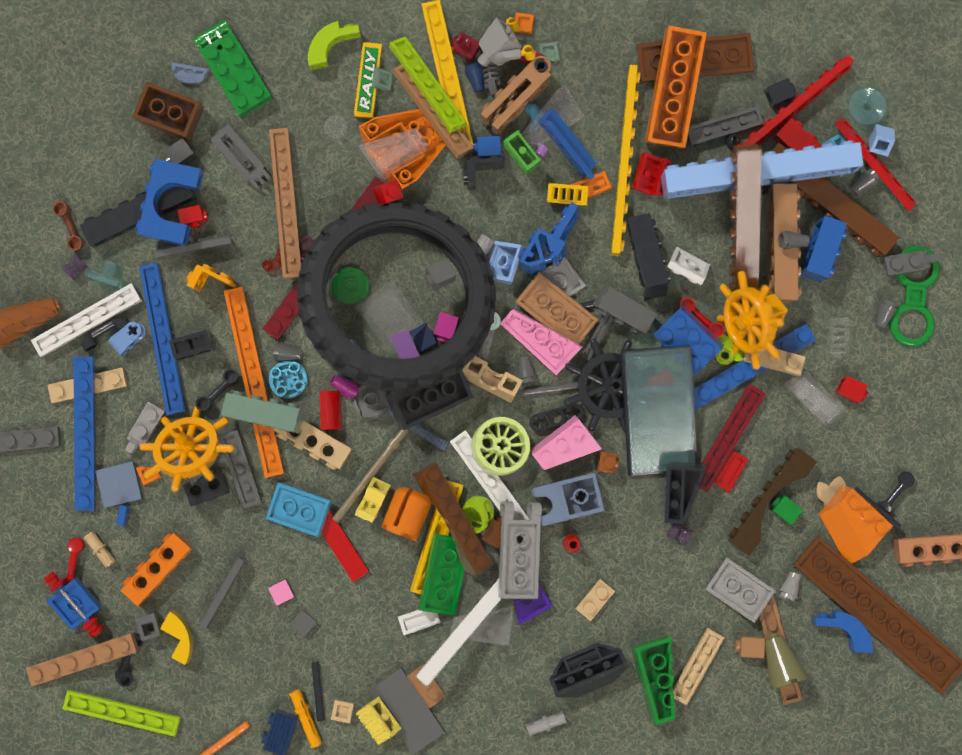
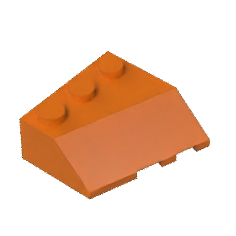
M845 485L841 486L818 514L828 534L831 535L835 542L837 550L851 564L868 556L893 526L853 488Z

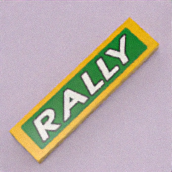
M363 42L354 117L372 119L374 116L377 89L372 87L374 68H380L382 44Z

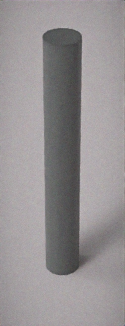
M577 382L524 389V395L533 396L577 390Z

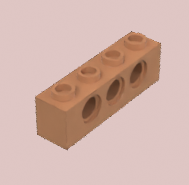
M962 534L893 539L895 562L902 563V566H914V562H921V565H931L933 561L940 560V563H952V559H959V562H962ZM956 543L958 550L956 553H953L951 547ZM935 545L939 548L936 555L932 553V548ZM917 546L920 552L918 556L915 557L913 555V549Z

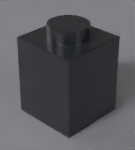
M787 78L768 86L764 93L770 107L774 108L792 100L796 96V89L794 84L790 83Z

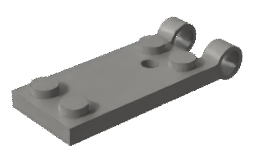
M501 502L500 515L502 519L498 598L538 599L542 513L540 503L530 502L528 504L527 515L529 520H514V503ZM518 536H522L523 538L521 543L517 542Z

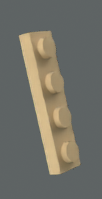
M124 368L95 374V394L128 387ZM74 379L48 385L52 404L74 399Z

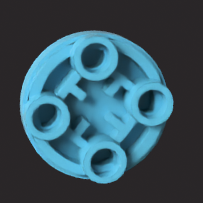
M290 360L282 361L276 364L270 371V387L279 397L285 399L296 398L307 387V373L297 362Z

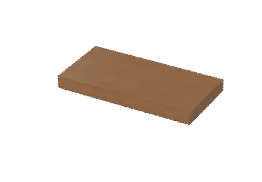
M538 272L515 301L543 325L577 344L581 343L598 321L595 316L540 272Z

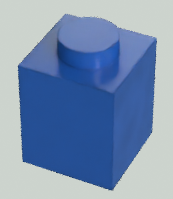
M500 136L477 137V143H474V155L478 154L482 159L489 158L491 155H501Z

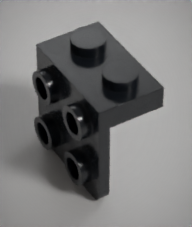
M491 155L486 159H482L481 156L470 157V160H466V170H463L464 185H468V190H476L475 171L504 169L505 157H501V155Z

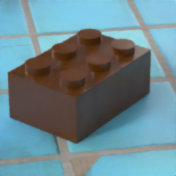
M146 82L132 117L138 123L191 142L204 106L197 100Z

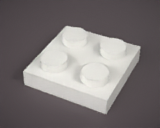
M676 247L667 267L675 274L687 277L690 282L702 285L710 264Z

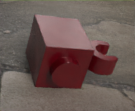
M463 32L459 36L455 35L450 44L452 46V53L469 63L473 62L480 50L479 41Z

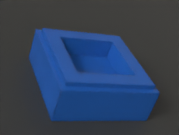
M119 506L116 525H128L131 506Z

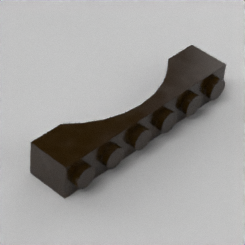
M790 449L786 453L784 464H779L773 472L775 475L771 481L768 480L763 485L762 490L764 491L761 496L757 495L751 502L753 507L749 512L745 511L743 513L738 528L734 527L730 531L728 542L746 555L750 556L761 541L762 518L770 500L787 484L807 477L817 463L815 459L801 449Z

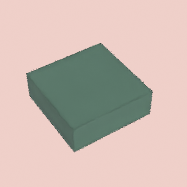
M557 42L538 44L539 53L547 57L550 63L560 61Z
M374 68L372 87L383 91H391L393 73L381 68Z

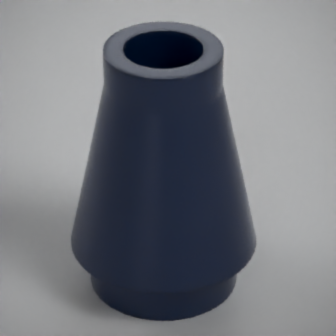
M480 63L466 66V72L464 73L474 93L485 90L483 68L480 67Z

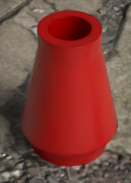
M569 534L563 539L562 545L566 552L576 553L580 550L582 542L577 535ZM571 541L576 542V546H574V548L570 547Z

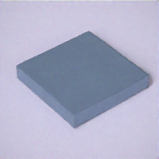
M134 461L95 471L104 508L143 499Z

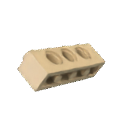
M305 420L302 421L301 433L297 437H294L289 431L273 429L277 432V437L284 441L287 438L294 442L292 445L301 451L304 448L310 451L309 455L318 461L322 458L327 461L325 465L333 470H336V468L342 469L353 450ZM310 436L317 438V444L313 447L308 445V438ZM328 445L334 449L333 455L329 457L324 454V449Z

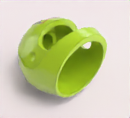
M479 495L470 497L462 508L475 533L483 532L494 517L492 502L488 498ZM472 522H476L478 524H481L482 526L480 528H476L472 525Z

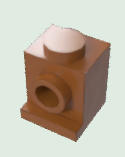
M599 452L596 471L615 474L619 464L618 455Z

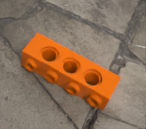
M178 532L169 533L162 540L164 544L160 548L156 547L149 554L151 558L146 563L143 561L136 568L137 573L133 577L129 576L123 582L124 587L120 591L136 606L142 605L194 548ZM167 548L173 550L174 555L171 559L165 554ZM154 562L160 565V571L158 573L154 572L152 569V565ZM140 577H144L147 580L145 587L139 584Z

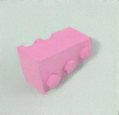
M574 415L530 451L542 468L546 470L602 448L577 416Z

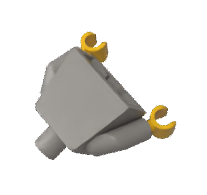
M496 17L479 41L483 53L477 60L484 67L490 62L500 66L509 60L520 59L521 56H524L526 60H533L535 54L533 47L530 45H526L523 47V50H520L522 46L514 34L520 27L514 18H508L505 23Z

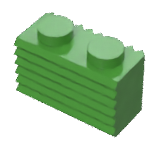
M517 130L503 141V146L525 175H527L540 165L541 158H538L536 152H533L534 149H531L529 143H526L527 140H524L520 131Z

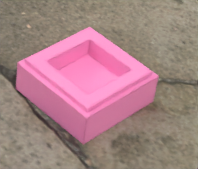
M287 579L268 588L276 605L295 597Z

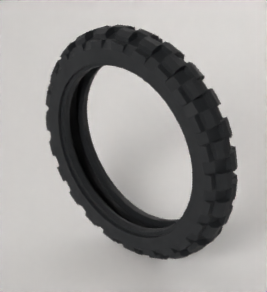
M392 201L381 205L374 202L340 215L339 219L330 222L321 231L320 235L313 240L299 271L297 284L298 312L307 338L312 342L314 349L322 359H325L332 365L333 369L343 376L346 375L352 378L354 382L364 386L377 387L379 390H420L422 387L436 385L448 377L457 374L481 349L488 336L495 314L496 288L493 282V273L479 244L473 241L465 228L451 221L449 216L440 211L434 212L429 210L427 206L417 203L411 205L404 204L402 201ZM380 234H405L431 243L452 261L464 284L466 307L461 325L445 344L422 356L395 359L370 353L354 344L343 334L331 315L326 287L329 275L337 260L356 243Z

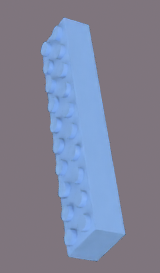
M845 141L841 143L842 145L834 146V143L822 145V148L816 149L814 146H807L801 151L787 149L780 154H776L775 151L766 152L761 160V186L855 173L863 166L860 142ZM730 157L722 162L713 159L706 161V164L698 165V162L686 164V167H679V165L668 166L661 176L664 199L733 190V184L730 181L733 165L731 164Z

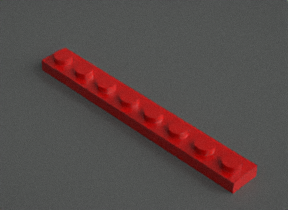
M849 55L844 59L840 58L834 64V68L823 72L816 83H810L802 95H796L791 100L789 106L782 107L777 112L776 117L772 120L768 119L758 132H752L744 144L740 143L737 146L754 144L760 146L791 118L796 116L852 68L854 60Z

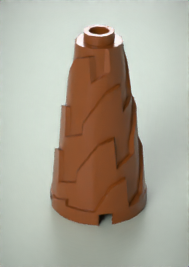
M52 297L1 309L0 349L15 342L14 340L28 334L29 331L45 324L47 320L58 315V310H61L58 300H53Z

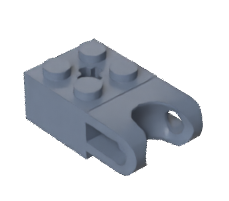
M595 473L536 487L531 490L533 497H547L553 503L551 512L541 516L540 526H547L605 511ZM578 492L586 493L587 497L584 498V502L576 500V496L579 495Z

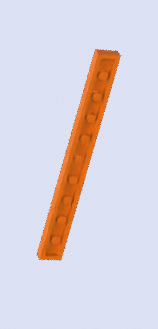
M238 287L225 290L224 295L246 395L248 398H251L252 395L263 397L262 401L269 402L244 288ZM253 424L265 478L285 474L274 428Z

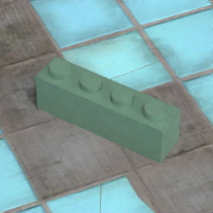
M234 391L233 394L226 393L221 416L300 433L305 412L299 409L300 405L288 403V406L281 405V401L270 399L269 402L262 401L263 397L256 395L248 398L244 397L245 393Z

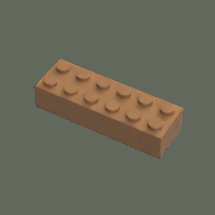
M773 184L768 189L769 191L766 195L767 286L770 289L767 296L775 294L783 304H791L801 296V286L798 285V278L801 276V267L798 266L801 249L798 247L785 250L779 247L778 238L780 232L785 230L801 234L800 228H797V220H800V209H797V201L800 200V190H797V184Z

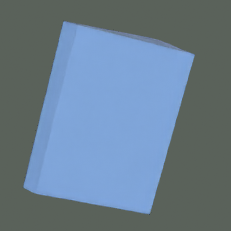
M495 241L488 261L493 273V280L512 286L520 261L519 256L524 248L523 245Z

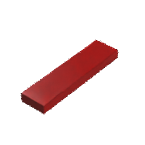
M329 509L321 533L351 581L354 582L368 573L369 570L340 524L332 519L334 515Z

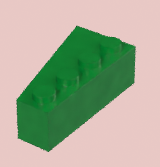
M663 636L630 646L651 722L656 725L675 720L672 637Z

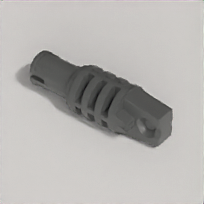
M490 62L486 67L482 65L481 67L483 68L485 89H489L491 97L494 98L502 83L498 65Z

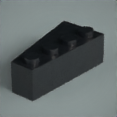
M650 213L628 217L627 229L632 250H636L634 252V260L636 266L640 267L638 270L640 285L644 284L643 299L649 300L666 296L671 277L669 271H665L666 259L664 253L661 254L660 237H656L655 230H657L655 219H651Z

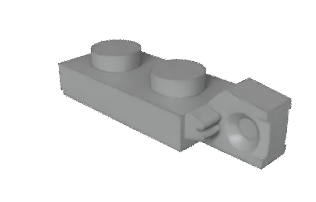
M148 401L128 434L127 440L130 442L125 450L134 454L137 447H140V444L147 443L166 411Z

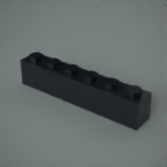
M171 187L165 190L158 200L160 216L196 200L193 190L183 187ZM141 192L131 201H122L114 209H105L101 212V215L85 219L84 223L80 224V227L89 246L95 248L135 229L137 221L141 220V204L145 201L147 194Z

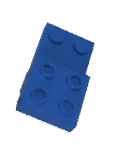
M571 202L569 207L566 206L561 214L563 218L560 223L554 225L551 231L553 235L540 228L536 233L533 232L528 241L530 243L527 249L524 248L519 256L522 271L533 276L538 274V272L547 271L545 263L552 262L554 266L561 264L562 259L567 253L565 240L579 217L578 205ZM542 246L544 249L545 256H548V252L546 249V246H548V251L550 254L549 257L546 258L543 256Z

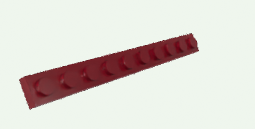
M375 176L352 209L357 210L362 208L363 205L377 202L373 188L385 183ZM298 281L263 327L264 331L278 341L299 314L297 305Z

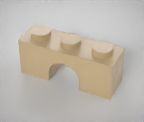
M476 356L462 370L467 381L510 403L513 401L523 381L507 372L499 374L488 367V362Z

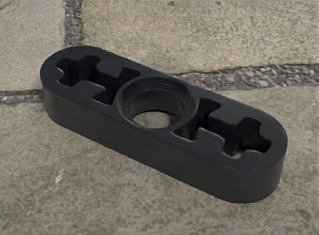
M574 403L569 406L537 413L531 416L529 425L535 431L559 426L567 422L565 421V414L562 409H566V412L572 411V407L579 409L580 413L577 414V418L581 419L583 408L579 404ZM553 412L561 414L562 419L560 422H552L551 414ZM544 414H548L549 426H546V422L541 423L540 428H537L536 425L533 426L532 422L535 421V417L541 420L545 419ZM569 415L567 417L570 420L574 415Z

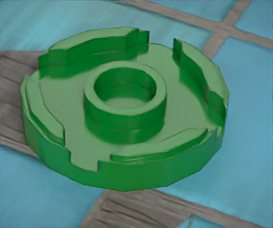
M346 267L339 270L332 280L334 296L346 305H355L362 302L369 293L370 283L368 277L362 270L356 267Z

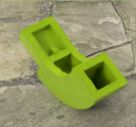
M337 21L322 28L315 35L309 47L308 65L310 70L329 67L328 54L331 48L338 42L361 37L359 26L346 24L343 26L344 28H340Z

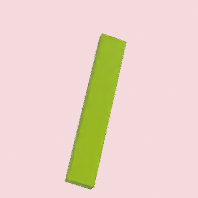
M406 36L390 42L389 48L450 134L466 127V120Z
M70 689L67 690L62 708L174 737L177 735L181 719L180 716Z

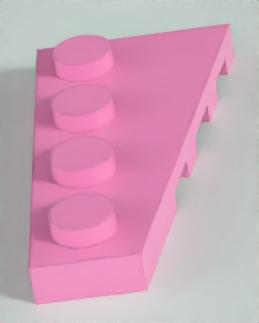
M512 309L500 323L555 375L583 347L516 309Z

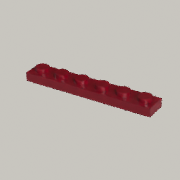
M748 384L701 462V464H710L700 488L705 492L709 491L766 394L751 384Z

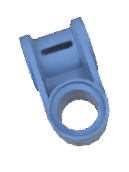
M129 322L119 332L115 333L108 342L120 356L128 353V349L131 350L134 345L144 338L146 328L140 323ZM134 327H135V328H138V329L136 330L137 335H136V334H133V333H134V330H133Z

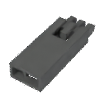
M229 124L210 139L248 184L251 183L257 191L261 189L256 184L258 181L263 186L266 185L262 177L265 176L268 181L272 180L265 171L266 167ZM248 160H250L251 163L256 167V169H254L251 166V164L247 166L251 173H249L243 166V164Z

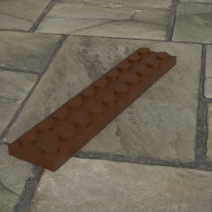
M816 536L792 564L848 614L858 619L871 634L939 693L943 694L962 671V660L820 536Z

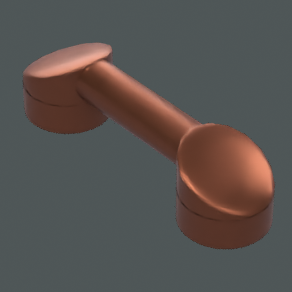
M57 201L53 204L52 211L56 216L62 217L71 236L67 240V246L72 251H80L85 245V240L79 237L70 217L71 208L67 203Z

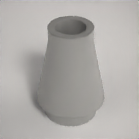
M789 572L787 579L779 590L780 598L790 602H794L795 598H798L801 575Z

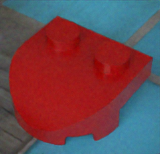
M643 152L632 189L649 196L663 195L661 176L664 170L671 166L672 162L667 158H659Z

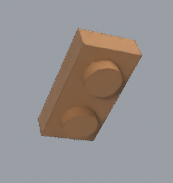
M422 664L407 675V678L427 707L431 708L443 699L445 694L434 679L426 686L416 677L425 666Z

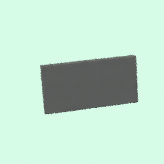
M399 668L369 689L374 699L378 696L398 722L401 727L398 734L413 755L445 733V730L430 708L424 703L402 668Z

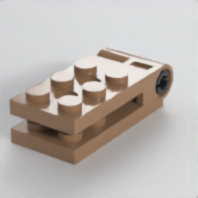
M545 56L534 58L518 76L514 75L507 82L508 86L504 90L501 88L495 94V99L491 103L487 102L482 107L481 123L487 127L493 122L491 126L494 136H499L525 110L526 106L532 103L549 85L551 77V63L549 59ZM524 88H526V90L514 101V99L516 98V96H517Z

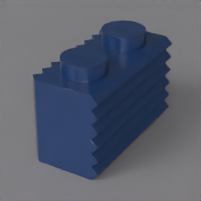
M279 709L276 710L275 714L271 713L268 724L271 725L268 732H264L261 743H264L263 750L277 755H286L299 717Z

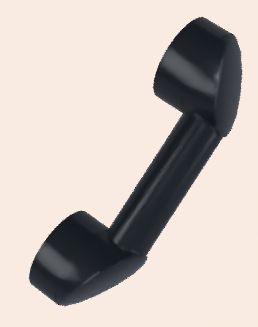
M112 319L89 333L82 342V348L87 352L98 346L96 338L114 327L119 332L130 322L129 319Z
M232 368L226 369L223 373L224 381L208 397L199 396L195 401L196 408L203 412L211 410L214 405L213 402L230 385L238 383L239 373Z
M907 471L901 472L898 475V486L885 501H879L876 504L890 514L892 504L906 487L914 484L915 478L913 474Z
M134 632L138 648H140L144 641H141L139 633ZM132 654L123 657L121 667L115 673V680L122 687L129 686L133 681V675L128 671Z

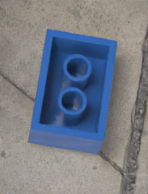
M827 216L822 217L816 222L801 265L802 277L819 283L828 279L829 276L832 277L835 270L834 260L839 257L841 252L839 245L841 240H844L847 235V229H845L847 223Z
M684 305L654 333V336L665 347L691 345L692 374L694 376L724 347V344ZM673 354L683 364V354Z

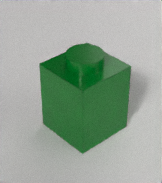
M785 495L777 496L771 502L773 507L770 511L788 525H792L803 512V509Z

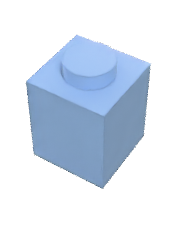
M876 124L869 138V151L888 156L895 142L894 129Z

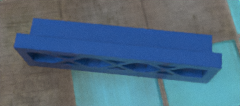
M551 108L538 123L581 176L592 180L595 176L591 169L597 163L555 109Z

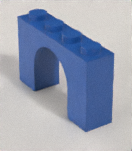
M155 159L154 164L150 166L149 174L151 178L145 187V194L147 195L145 201L141 204L142 216L141 220L137 221V234L144 238L187 247L191 228L185 224L162 219L158 212V200L161 194L171 187H183L200 191L204 172L199 168Z

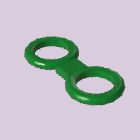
M910 246L900 253L927 251L928 255L934 254L931 250L922 246ZM939 261L930 263L931 273L924 282L916 283L910 281L905 274L896 275L898 281L905 287L904 304L897 307L896 312L889 321V327L893 338L901 345L918 347L926 343L933 335L935 328L934 317L930 310L925 307L926 289L932 286L938 279L940 272ZM907 310L920 312L926 320L925 332L917 339L904 337L898 329L899 317Z

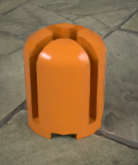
M398 488L393 495L381 528L417 542L431 507L430 499L425 494L410 488Z

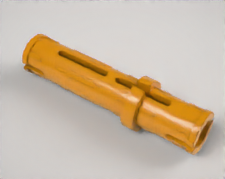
M301 689L290 692L289 696L295 707V715L298 714L310 747L314 748L321 745L322 741L308 710L310 707L306 704Z

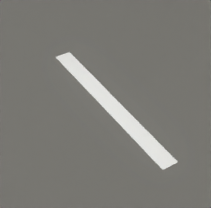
M499 579L417 674L416 677L426 686L429 685L500 601L501 598H498Z

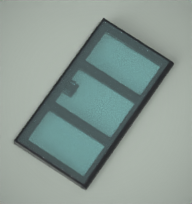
M691 345L621 350L628 475L667 473V465L671 461L697 463Z

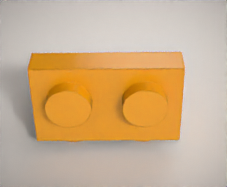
M203 264L202 267L196 265L194 271H190L186 279L188 282L187 286L199 293L208 276L233 288L237 287L233 283L234 279L222 272L218 275L214 268Z

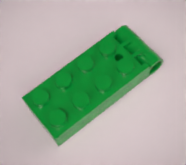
M225 19L192 38L240 118L273 99Z

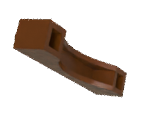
M429 464L413 473L421 490L430 499L446 523L454 540L459 560L467 574L477 575L490 567L492 563L438 464Z

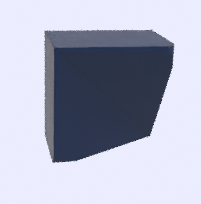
M427 323L409 331L420 352L437 343Z

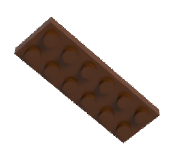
M750 33L706 37L699 77L751 73L754 71ZM663 41L637 44L640 83L656 81Z

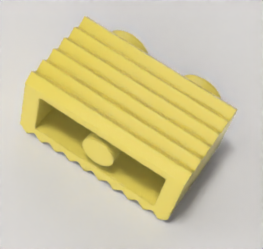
M379 696L356 713L378 745L394 736L401 729Z

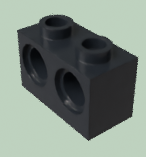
M208 330L169 340L173 357L176 360H183L215 350L211 332Z
M211 470L214 478L219 481L217 489H213L211 481L205 477L199 479L198 476L187 479L188 483L183 484L190 507L230 493L222 471ZM195 485L201 488V493L198 496L193 493Z

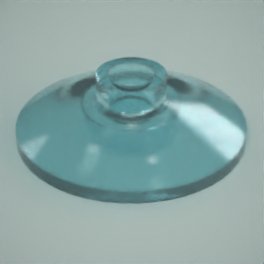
M864 87L853 93L848 107L855 121L863 125H872L884 117L887 110V102L879 90L872 87ZM863 105H868L869 110L865 111Z

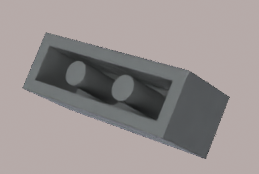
M603 285L593 303V306L598 308V313L606 317L609 314L614 317L612 321L621 326L623 324L628 325V330L637 335L639 332L646 334L657 315L650 309L606 285Z

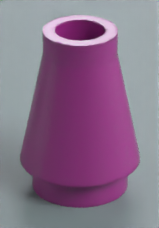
M336 374L330 381V385L334 386L346 398L350 397L353 399L360 388L357 382Z

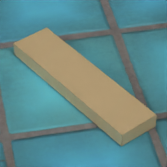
M709 628L705 630L673 687L676 700L685 705L688 704L724 640L723 636Z

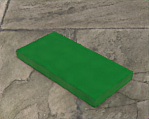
M433 533L418 610L450 616L456 615L465 569L459 560L452 536Z

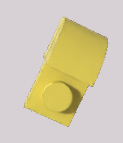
M373 477L355 515L373 523L391 485Z

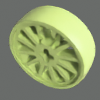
M495 417L485 421L477 428L472 438L471 451L475 462L482 470L492 475L504 476L515 472L526 462L530 451V441L526 430L517 421L507 417ZM492 425L495 426L496 437L489 429ZM499 425L506 426L502 436L500 434ZM510 428L515 434L508 439L506 436ZM518 436L521 443L511 444L510 441ZM484 439L490 440V448L483 446L482 442ZM500 442L504 446L502 450H500V446H497ZM521 447V454L510 448ZM481 452H483V453H488V454L483 457V455H482ZM494 454L491 464L488 463L486 459ZM509 454L518 457L519 460L515 463ZM497 457H499L500 468L495 466ZM504 457L511 465V467H505Z

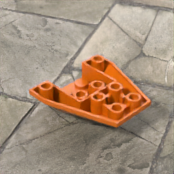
M420 109L374 117L358 127L365 150L387 182L397 179L401 190L416 182L446 146Z

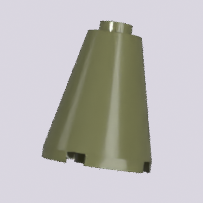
M778 633L767 636L768 640L765 641L771 690L809 679L808 674L785 637L779 636Z

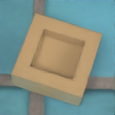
M335 699L331 720L350 723L354 703Z

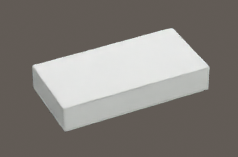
M420 610L398 616L403 635L441 623L438 613Z

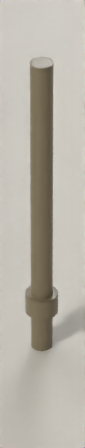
M399 430L396 436L389 440L386 449L334 515L333 520L337 523L340 522L391 453L401 445L400 442L408 433V430Z

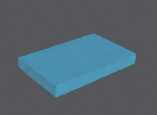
M278 482L265 519L320 537L332 500Z

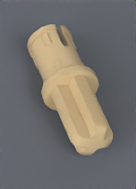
M95 531L87 534L84 540L92 548L93 555L96 554L106 568L114 564L115 560L106 549L107 545L101 542Z

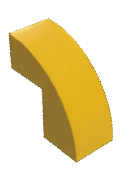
M172 610L168 613L160 629L180 639L171 658L185 665L189 662L192 655L193 636L186 620L178 612Z

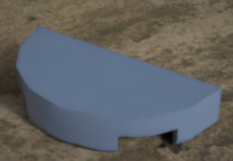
M172 62V71L175 77L186 85H196L203 82L210 71L207 68Z

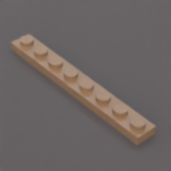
M289 129L269 130L282 274L284 280L299 277L302 261Z

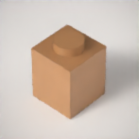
M738 635V640H735V651L738 652L740 657L764 658L765 638L762 636Z

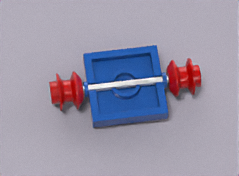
M54 571L50 572L43 578L45 580L43 585L49 584V591L56 590L57 592L47 600L48 604L71 630L84 622L82 630L90 632L88 637L91 635L96 637L103 631L102 626L104 624L97 623L98 617H90L102 607L98 600L78 577L64 586L62 584H64L65 578L60 579L58 577L59 571L57 573H54Z

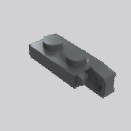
M916 251L883 257L886 276L922 271L930 268V263L940 261L939 253L928 255L927 251Z

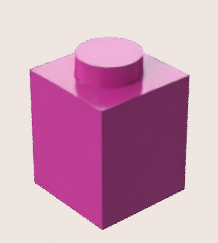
M440 312L434 331V336H437L436 340L446 343L455 334L459 317Z

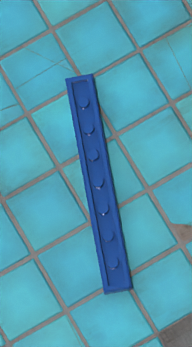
M159 263L139 266L166 415L185 413L187 409L178 361L174 359L169 340L173 339L160 265Z

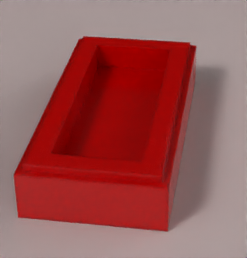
M732 450L713 483L730 492L749 459Z

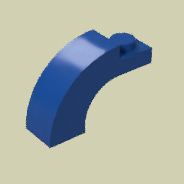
M832 609L831 617L829 613H818V616H812V624L841 628L848 637L849 650L873 653L872 640L867 629L852 615Z

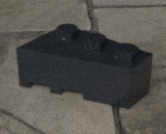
M671 461L667 465L665 523L684 524L688 520L710 464Z

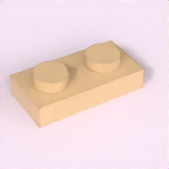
M599 579L575 609L591 621L615 591Z

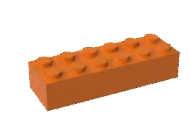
M674 26L665 28L644 143L684 149L686 147L706 32Z

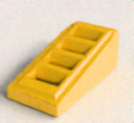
M549 183L547 202L556 204H571L572 202L576 205L587 206L589 186ZM556 188H558L557 199H555ZM563 189H566L565 200H562ZM571 189H574L573 200H570ZM579 190H582L581 201H578Z

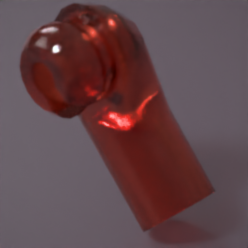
M277 249L275 258L263 261L262 268L265 271L273 272L282 267L280 249Z

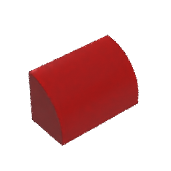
M320 391L321 430L342 429V400L339 391Z

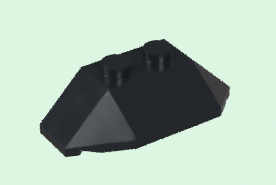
M596 643L561 658L549 680L557 698H575L613 683L629 665L621 648Z

